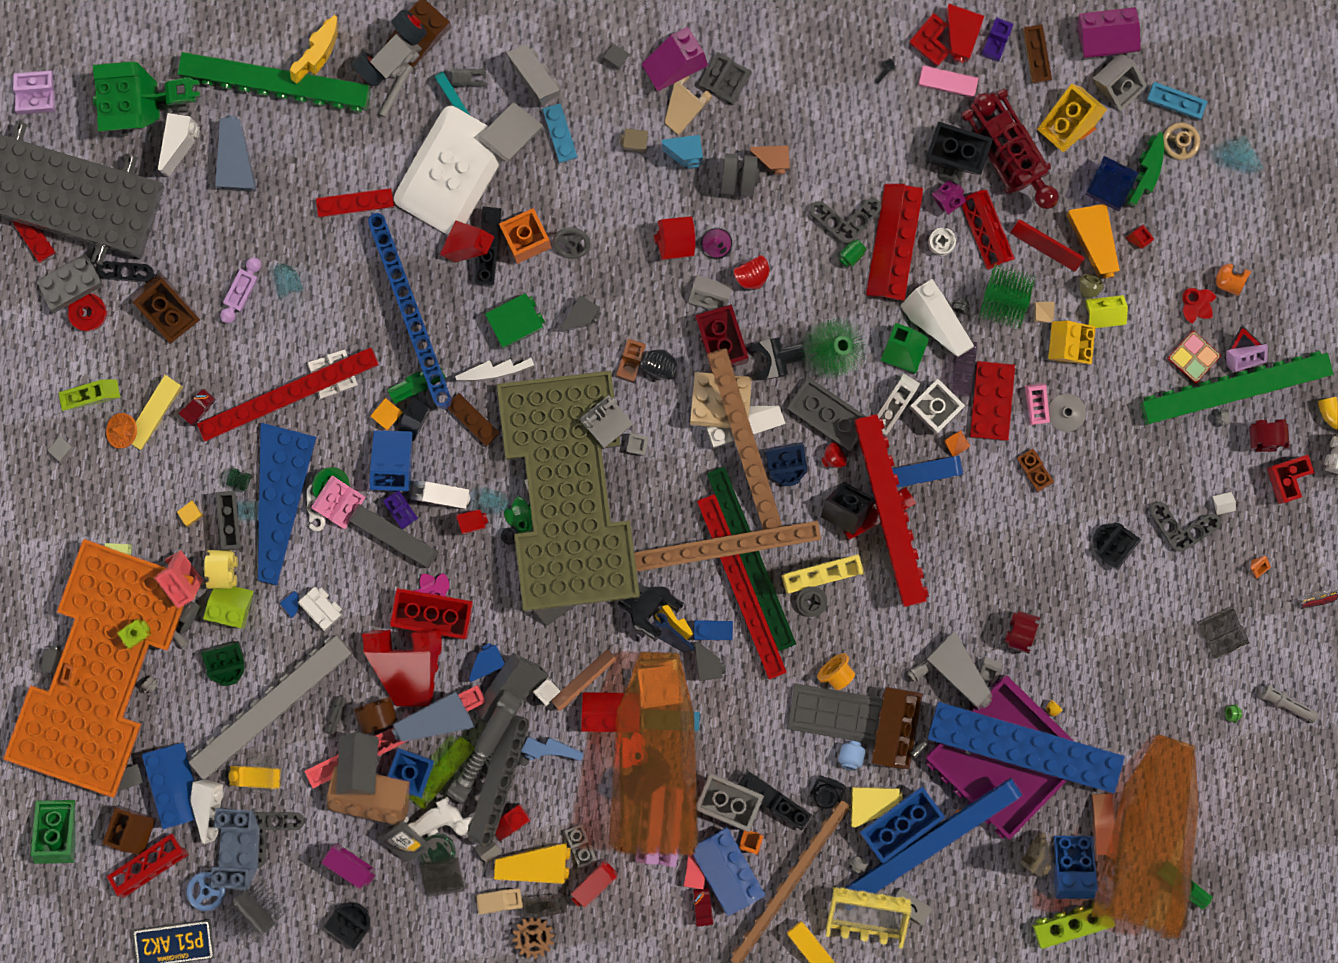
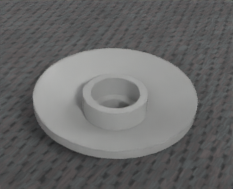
M1061 394L1055 397L1048 407L1050 422L1060 431L1070 432L1078 429L1086 417L1084 403L1072 394ZM1066 409L1071 410L1070 416L1065 414Z

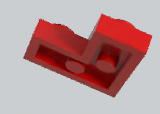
M933 13L909 41V44L938 67L951 51L937 40L948 24Z

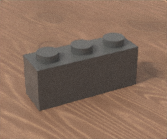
M216 492L221 550H241L236 492Z

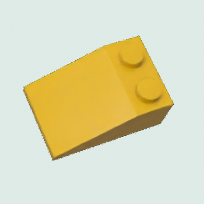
M1071 83L1037 130L1059 150L1065 152L1092 129L1108 109L1082 87Z

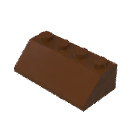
M886 687L882 695L883 705L879 713V727L875 733L876 743L872 751V763L892 768H910V753L914 746L923 693Z

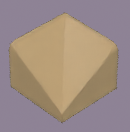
M1035 302L1034 323L1052 322L1054 320L1055 302Z

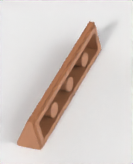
M606 649L551 700L552 703L561 711L613 664L617 658L609 649Z

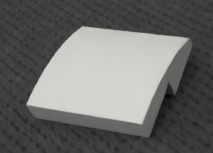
M342 350L308 362L307 366L311 374L348 356L346 351ZM355 376L318 392L319 399L358 386Z

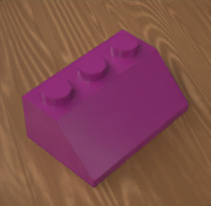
M1136 7L1079 14L1077 31L1084 58L1141 51L1140 22Z

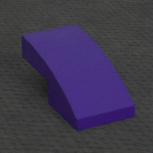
M996 17L981 56L999 62L1014 24Z

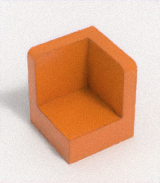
M744 830L739 849L758 855L764 837L763 834Z

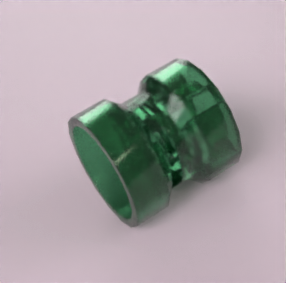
M232 468L226 485L230 487L236 486L239 490L245 492L251 481L252 474L247 472L241 473L239 469Z

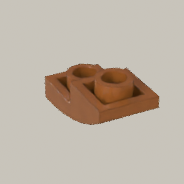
M1033 448L1017 458L1037 493L1054 483V480L1043 466L1044 463Z

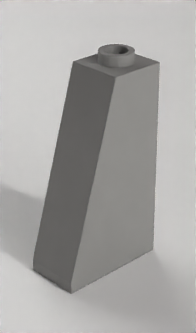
M953 632L927 660L978 710L982 707L986 708L992 701L990 699L992 694L958 635Z

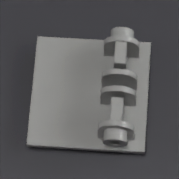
M609 395L579 419L603 448L633 425V422L617 405V401Z

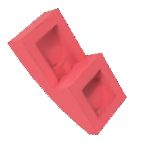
M689 850L684 886L703 889L705 876Z

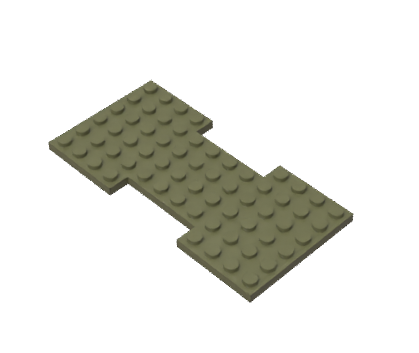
M611 371L497 384L505 459L525 458L534 532L514 534L523 611L640 598L630 520L611 522L602 449L604 448L579 420L608 395L614 398ZM617 437L605 448L620 447V437Z

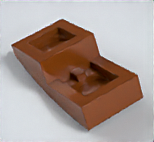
M631 339L627 340L616 378L631 383L635 382L646 344Z

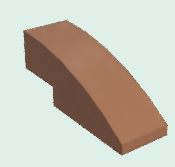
M1092 794V833L1094 853L1096 855H1116L1112 794Z

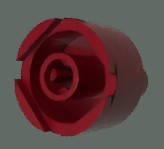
M1278 419L1274 421L1275 423H1267V420H1257L1255 424H1251L1249 427L1250 450L1253 451L1255 449L1256 452H1276L1278 447H1283V450L1289 449V426L1286 420Z
M1019 610L1017 613L1014 612L1010 622L1013 629L1012 632H1007L1004 642L1008 644L1007 647L1030 654L1031 650L1027 648L1033 645L1039 626L1035 622H1039L1041 617Z

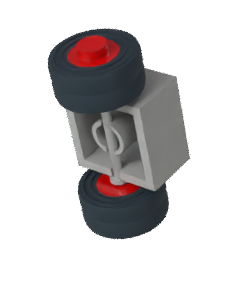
M401 10L392 19V25L399 34H396L375 57L367 52H362L352 62V66L359 77L372 86L377 87L385 78L401 76L407 70L405 66L409 62L413 63L420 56L419 52L422 48L418 43L426 36L427 31L421 24V21L406 10Z

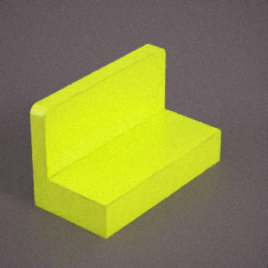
M1124 295L1086 299V308L1089 314L1088 325L1102 328L1127 324L1128 306Z

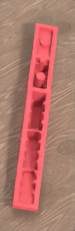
M479 685L458 694L467 712L486 703ZM395 727L376 735L379 738L378 756L405 743L401 739H396L392 731ZM338 755L304 771L312 788L331 780L334 767L338 766Z

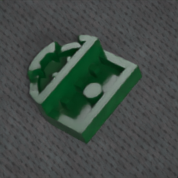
M239 640L201 650L207 670L206 674L211 681L219 683L220 686H230L240 680L245 669V657Z

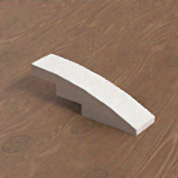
M531 358L515 366L511 359L494 367L489 360L455 376L458 382L493 380L518 374L535 367Z

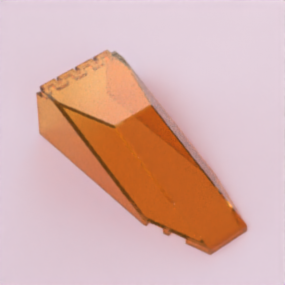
M640 651L633 667L629 684L625 687V694L621 704L617 708L609 845L618 853L623 852V854H637L638 847H640V854H656L657 847H659L660 855H675L676 848H678L679 855L695 854V848L698 846L694 710L679 653Z
M1157 734L1146 750L1142 761L1135 767L1131 778L1124 784L1091 916L1111 917L1124 921L1127 914V923L1142 927L1144 920H1146L1145 928L1159 933L1162 932L1161 938L1180 939L1181 931L1185 930L1199 811L1195 746Z

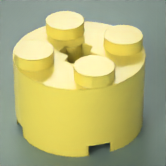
M207 550L209 555L205 556L204 565L205 577H209V582H205L207 589H231L233 586H237V575H234V568L238 567V557L235 556L232 550Z

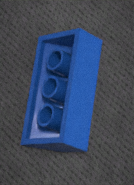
M184 742L142 754L162 828L166 829L196 820L191 805L192 786L195 781L190 764L188 763L189 760Z
M921 786L860 831V833L879 860L885 863L942 821L945 816L924 787Z
M728 827L716 831L689 848L726 916H730L766 896Z

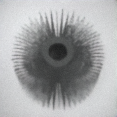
M259 880L232 902L233 904L224 912L233 905L235 907L223 918L237 908L238 910L233 915L239 911L240 914L238 916L242 914L248 921L244 927L250 923L251 926L249 928L253 927L259 936H262L276 924V921L268 914L270 910L266 912V908L263 909L260 905L265 898L258 903L257 900L261 896L255 899L254 897L257 894L251 895L259 887L251 893L249 892L261 881Z

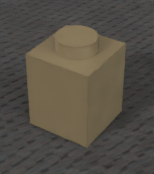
M625 128V134H621L620 145H623V150L646 153L648 131Z

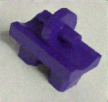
M396 491L383 500L402 530L418 519L400 491Z

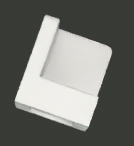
M547 678L533 692L547 706L560 690Z

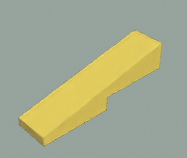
M164 375L136 421L137 435L132 445L140 450L143 449L163 420L162 417L183 389L182 385L169 376Z

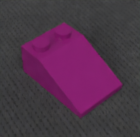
M686 27L670 35L642 63V66L658 92L707 67L708 63L701 46L689 27Z

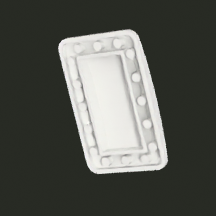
M454 106L445 107L394 195L395 204L449 235L455 220L466 224L503 160L478 139L489 126Z

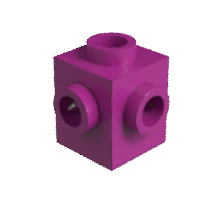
M950 180L932 193L938 207L948 215L966 201L963 196L964 190L959 184L955 185Z

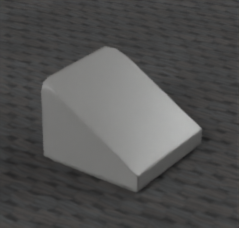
M59 436L47 451L59 462L63 463L75 448Z
M985 656L979 670L983 680L995 684L1002 670L1003 663Z

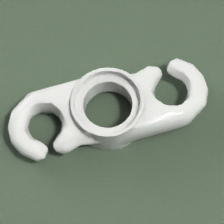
M311 484L307 489L309 522L319 519L321 524L318 527L310 524L309 528L317 532L323 530L326 518L320 513H314L311 510V505L316 500L315 496L311 493Z

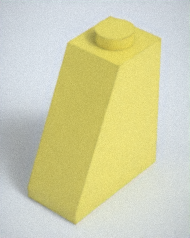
M851 787V826L857 827L882 816L903 800V793L899 792V788Z

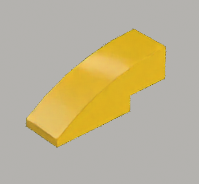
M802 920L787 931L788 936L810 963H835Z

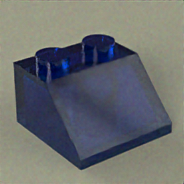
M1103 156L1091 178L1085 195L1119 212L1135 182L1138 172Z

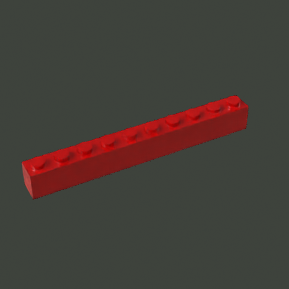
M878 414L855 419L854 424L902 607L927 602L926 598L929 597L927 587L922 584L921 579L924 578L922 568H918L916 560H919L917 549H913L911 541H914L912 530H908L907 527L909 517L907 511H903L901 505L904 503L902 492L898 493L896 486L899 485L897 474H893V457L888 455V438L883 436L882 429H885L883 419L879 418Z

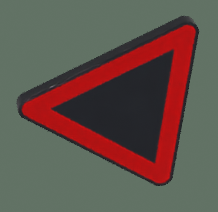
M1242 326L1228 350L1263 344Z

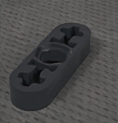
M104 261L103 265L98 267L99 275L111 280L149 282L155 276L154 269L148 264ZM109 265V268L117 269L118 276H116L115 272H109L106 275L103 272V268L105 269ZM124 267L131 268L132 273L130 276L124 277L122 275ZM135 267H138L137 271L142 272L145 270V268H147V271L150 272V275H147L146 278H144L143 275L136 274Z

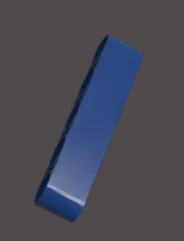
M960 456L892 469L893 474L898 476L899 485H896L897 487L964 475Z

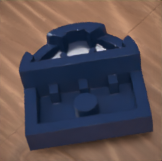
M803 442L765 449L769 473L772 479L782 486L798 484L807 473Z

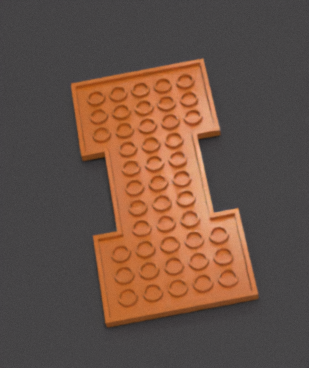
M83 539L57 610L58 613L75 618L49 691L33 685L29 687L3 758L4 760L112 798L116 797L142 725L141 723L124 718L149 646L152 645L166 651L169 650L185 606L177 608L155 579L157 574L167 569L166 567ZM183 574L192 585L195 577ZM137 619L145 620L151 628L149 630L151 635L134 648L128 649L117 633ZM66 663L77 667L80 678L73 686L61 682Z

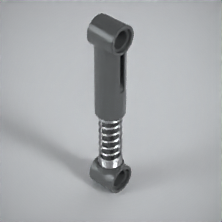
M508 690L504 692L492 717L475 744V754H472L473 757L469 759L470 763H467L468 766L464 768L465 771L462 772V775L453 781L446 795L462 805L466 802L473 790L472 784L474 778L477 777L476 774H479V770L482 769L481 765H484V761L487 760L486 757L492 755L512 718L523 703L521 698Z

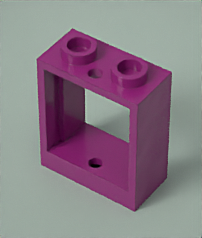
M338 843L332 846L322 861L323 865L359 889L370 885L376 876L373 874L375 871L374 867Z

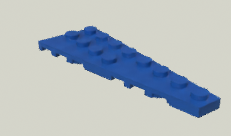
M261 423L258 581L278 585L317 437Z

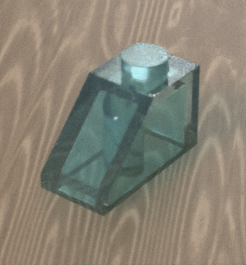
M1245 135L1221 149L1223 160L1226 163L1229 162L1230 166L1255 173L1264 168Z

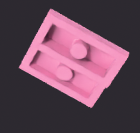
M331 476L311 508L343 529H346L350 523L349 518L358 504L361 505L366 497L334 476Z

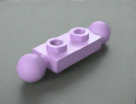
M252 257L247 260V271L239 270L223 301L224 304L228 305V308L223 309L220 313V318L224 323H232L235 320V309L242 312L258 280V277L253 275L261 269V261L258 258Z

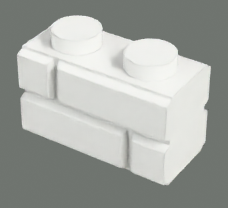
M314 587L298 603L326 631L343 616L340 612L342 608L335 601L333 603L330 602L327 598L329 594L322 587L320 589Z

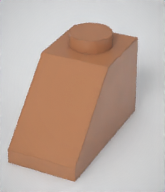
M789 145L750 147V155L757 156V161L769 172H774V175H784L786 171H789Z

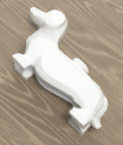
M446 797L436 803L438 807L430 809L417 821L408 823L409 818L407 816L404 822L420 836L425 834L428 837L438 832L437 828L444 825L452 827L458 835L464 836L469 832L474 815L462 818L459 810L448 804L449 798Z

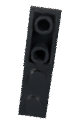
M482 207L481 229L495 237L487 254L477 257L475 283L494 285L501 233L499 223H501L502 208Z
M747 770L738 783L742 787L764 795L761 802L763 805L801 831L812 817V814L749 770Z

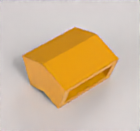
M385 398L370 417L388 431L403 412Z

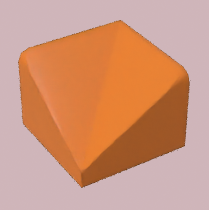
M961 430L943 441L952 457L971 447Z

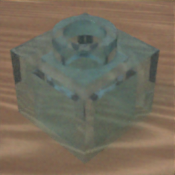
M238 501V520L259 521V501ZM246 507L251 508V512L249 514L245 513Z

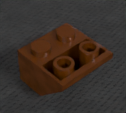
M121 805L115 807L102 845L139 855L146 850L157 818Z

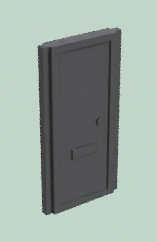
M795 683L787 729L875 744V733L879 727V713L882 710L883 700L878 697Z

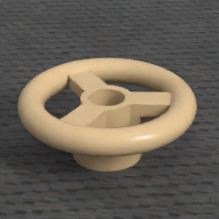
M1175 123L1169 126L1163 134L1164 150L1174 159H1189L1199 149L1200 136L1197 130L1190 124ZM1178 128H1184L1189 131H1182L1177 135L1171 134L1172 131ZM1193 136L1194 146L1190 152L1186 153L1185 147L1191 143V137ZM1179 138H1183L1185 143H1181ZM1168 140L1176 143L1180 154L1170 149Z

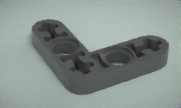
M869 198L848 222L844 221L822 201L814 202L810 208V213L814 219L839 241L849 244L876 217L881 210V203L876 198ZM868 203H870V204L876 203L877 205H876L875 208H876L877 210H876V211H875V210H872V211L868 214L869 216H871L870 219L868 218V216H867L865 213L861 212L862 209H863L865 212L868 210V208H869ZM815 206H822L824 214H827V211L831 213L826 217L825 221L821 220L824 217L821 213H814L816 210ZM857 216H862L865 219L863 226L855 224L854 219ZM836 218L838 226L835 228L829 227L828 219ZM841 224H843L845 227H843L842 229L845 232L851 231L850 236L852 237V239L847 238L845 240L843 238L844 234L841 231L839 232V234H837L835 231H837L841 227Z
M1153 503L1149 509L1151 517L1171 548L1177 552L1188 549L1218 530L1221 525V520L1217 515L1209 514L1182 530L1164 503ZM1155 506L1162 507V515L1164 517L1168 515L1169 518L1164 519L1160 523L1159 519H1162V517L1160 516V514L1154 513V511H1156ZM1208 518H1210L1211 520H1216V522L1214 523V528L1213 526H1208L1204 530V528L1200 525L1201 522L1202 525H1206L1207 523H1209ZM1167 521L1172 522L1174 525L1172 532H1166L1164 529V524ZM1194 527L1200 530L1198 538H1193L1190 534L1191 529ZM1186 532L1187 538L1192 542L1189 543V541L1186 540L1182 543V548L1180 546L1176 547V539H1184L1186 536L1183 534Z
M254 813L255 818L257 815L259 819H262V823L258 825L262 829V832H260L262 843L259 845V849L262 848V852L259 851L258 858H261L262 861L258 863V869L266 862V830H299L305 824V818L301 813ZM277 815L282 819L280 826L272 824L273 816ZM285 815H288L287 820L294 819L297 816L301 823H298L297 827L294 826V823H287L288 827H284L286 822Z

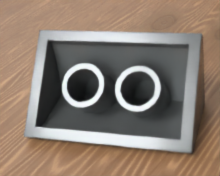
M353 732L340 737L336 795H375L378 737L359 732Z

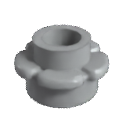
M1221 408V412L1217 413L1218 424H1222V427H1224V425H1230L1229 410H1222Z
M150 676L141 686L144 693L147 691L151 693L158 686L156 683L157 678L155 679Z
M855 856L853 861H850L853 871L857 873L867 871L869 863L865 859Z

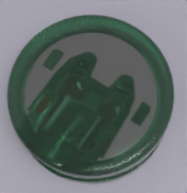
M436 833L425 839L430 844L429 850L419 856L423 865L435 871L447 868L453 862L456 855V847L452 839L441 833Z

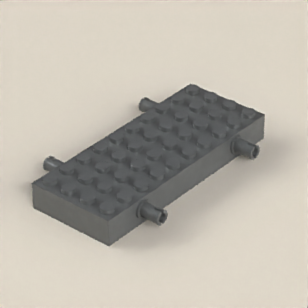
M15 121L11 136L7 137L0 134L1 218L95 245L96 248L90 261L94 264L103 265L107 250L142 259L165 187L159 181L133 174L138 157L126 154L122 169L118 170L24 142L22 139L28 126L24 122Z

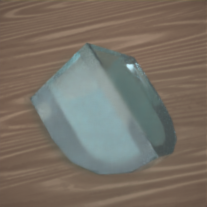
M277 263L274 271V281L279 298L287 297L288 292L296 291L298 293L303 290L298 273L289 265Z

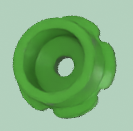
M1232 704L1226 707L1225 716L1227 721L1237 723L1242 718V710L1238 705Z

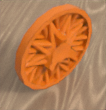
M118 413L112 416L106 427L107 440L115 448H127L134 442L137 435L136 422L127 413Z

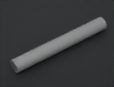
M408 64L405 66L407 70L398 77L379 113L380 115L387 116L412 66Z

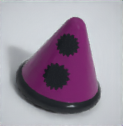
M712 228L706 231L701 238V250L711 259H722L732 250V237L722 228Z

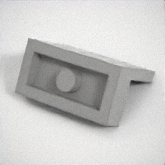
M697 275L688 303L710 310L727 306L733 286Z

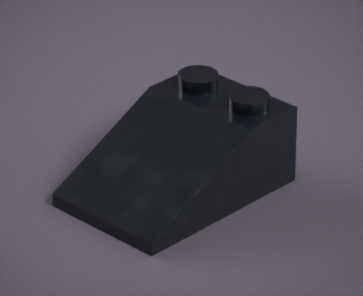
M938 121L926 156V162L947 169L981 175L993 138Z

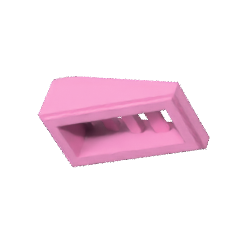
M1046 384L1025 385L1030 425L1049 423ZM1041 390L1040 394L1032 395V391ZM1042 398V401L1033 402V399ZM1043 406V409L1034 410L1033 407ZM1044 413L1045 417L1034 418V414Z

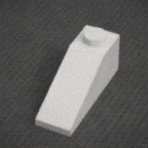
M906 374L902 375L878 413V417L883 419L885 429H882V432L886 436L920 384Z

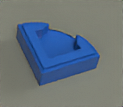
M294 591L280 602L291 618L296 615L299 609V596L297 592Z

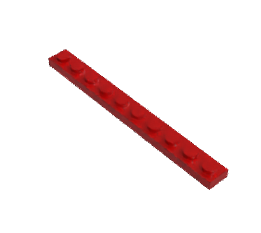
M370 347L197 424L203 440L205 442L373 369L380 364L373 348Z
M715 494L698 500V506L711 538L732 536ZM740 555L719 557L768 679L770 680L787 673Z

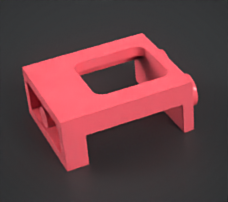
M182 550L165 559V562L168 564L167 569L155 577L177 608L194 600L203 582L202 577ZM183 574L195 577L192 585Z

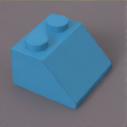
M700 135L662 140V151L683 167L688 166V169L699 168V165H702L703 154Z

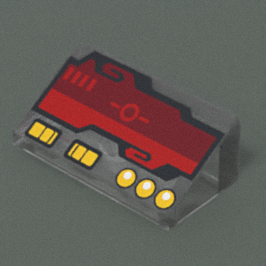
M1332 587L1298 596L1297 600L1300 610L1336 602L1338 600V588Z

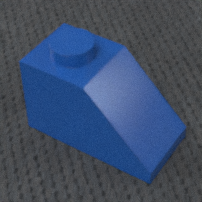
M694 620V640H733V621Z
M492 643L481 647L482 651L478 653L469 677L470 682L490 674L505 665L497 645L492 646Z

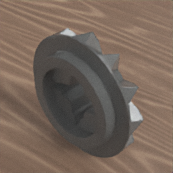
M808 586L801 590L797 596V607L806 616H818L827 607V596L820 588ZM814 594L815 600L818 603H813L809 609V602L805 599H811Z

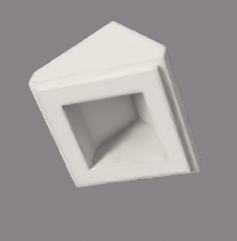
M1232 492L1212 496L1216 515L1236 511V501Z

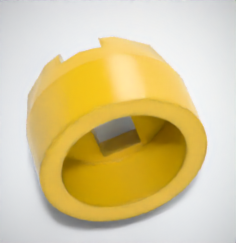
M1053 700L1046 705V712L1049 713V716H1057L1063 711Z

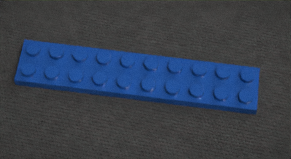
M937 702L927 739L1114 794L1125 756L941 702Z

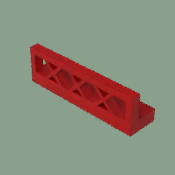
M987 189L976 191L964 197L966 201L961 206L987 270L993 269L995 264L999 266L1015 260ZM972 198L975 203L974 211L969 209L967 201ZM976 217L981 218L983 222L981 228L975 224ZM984 234L989 237L988 246L982 241ZM991 252L995 253L998 259L993 264L989 258Z
M171 833L106 877L116 895L125 898L189 854L185 848L180 846L174 834ZM171 840L175 849L169 853L163 852L165 844ZM152 852L158 853L156 862L153 864L147 863L149 854ZM134 864H142L138 874H131ZM119 874H125L124 883L118 886L114 878Z

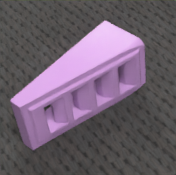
M1264 344L1227 350L1226 365L1234 373L1267 362L1268 346Z

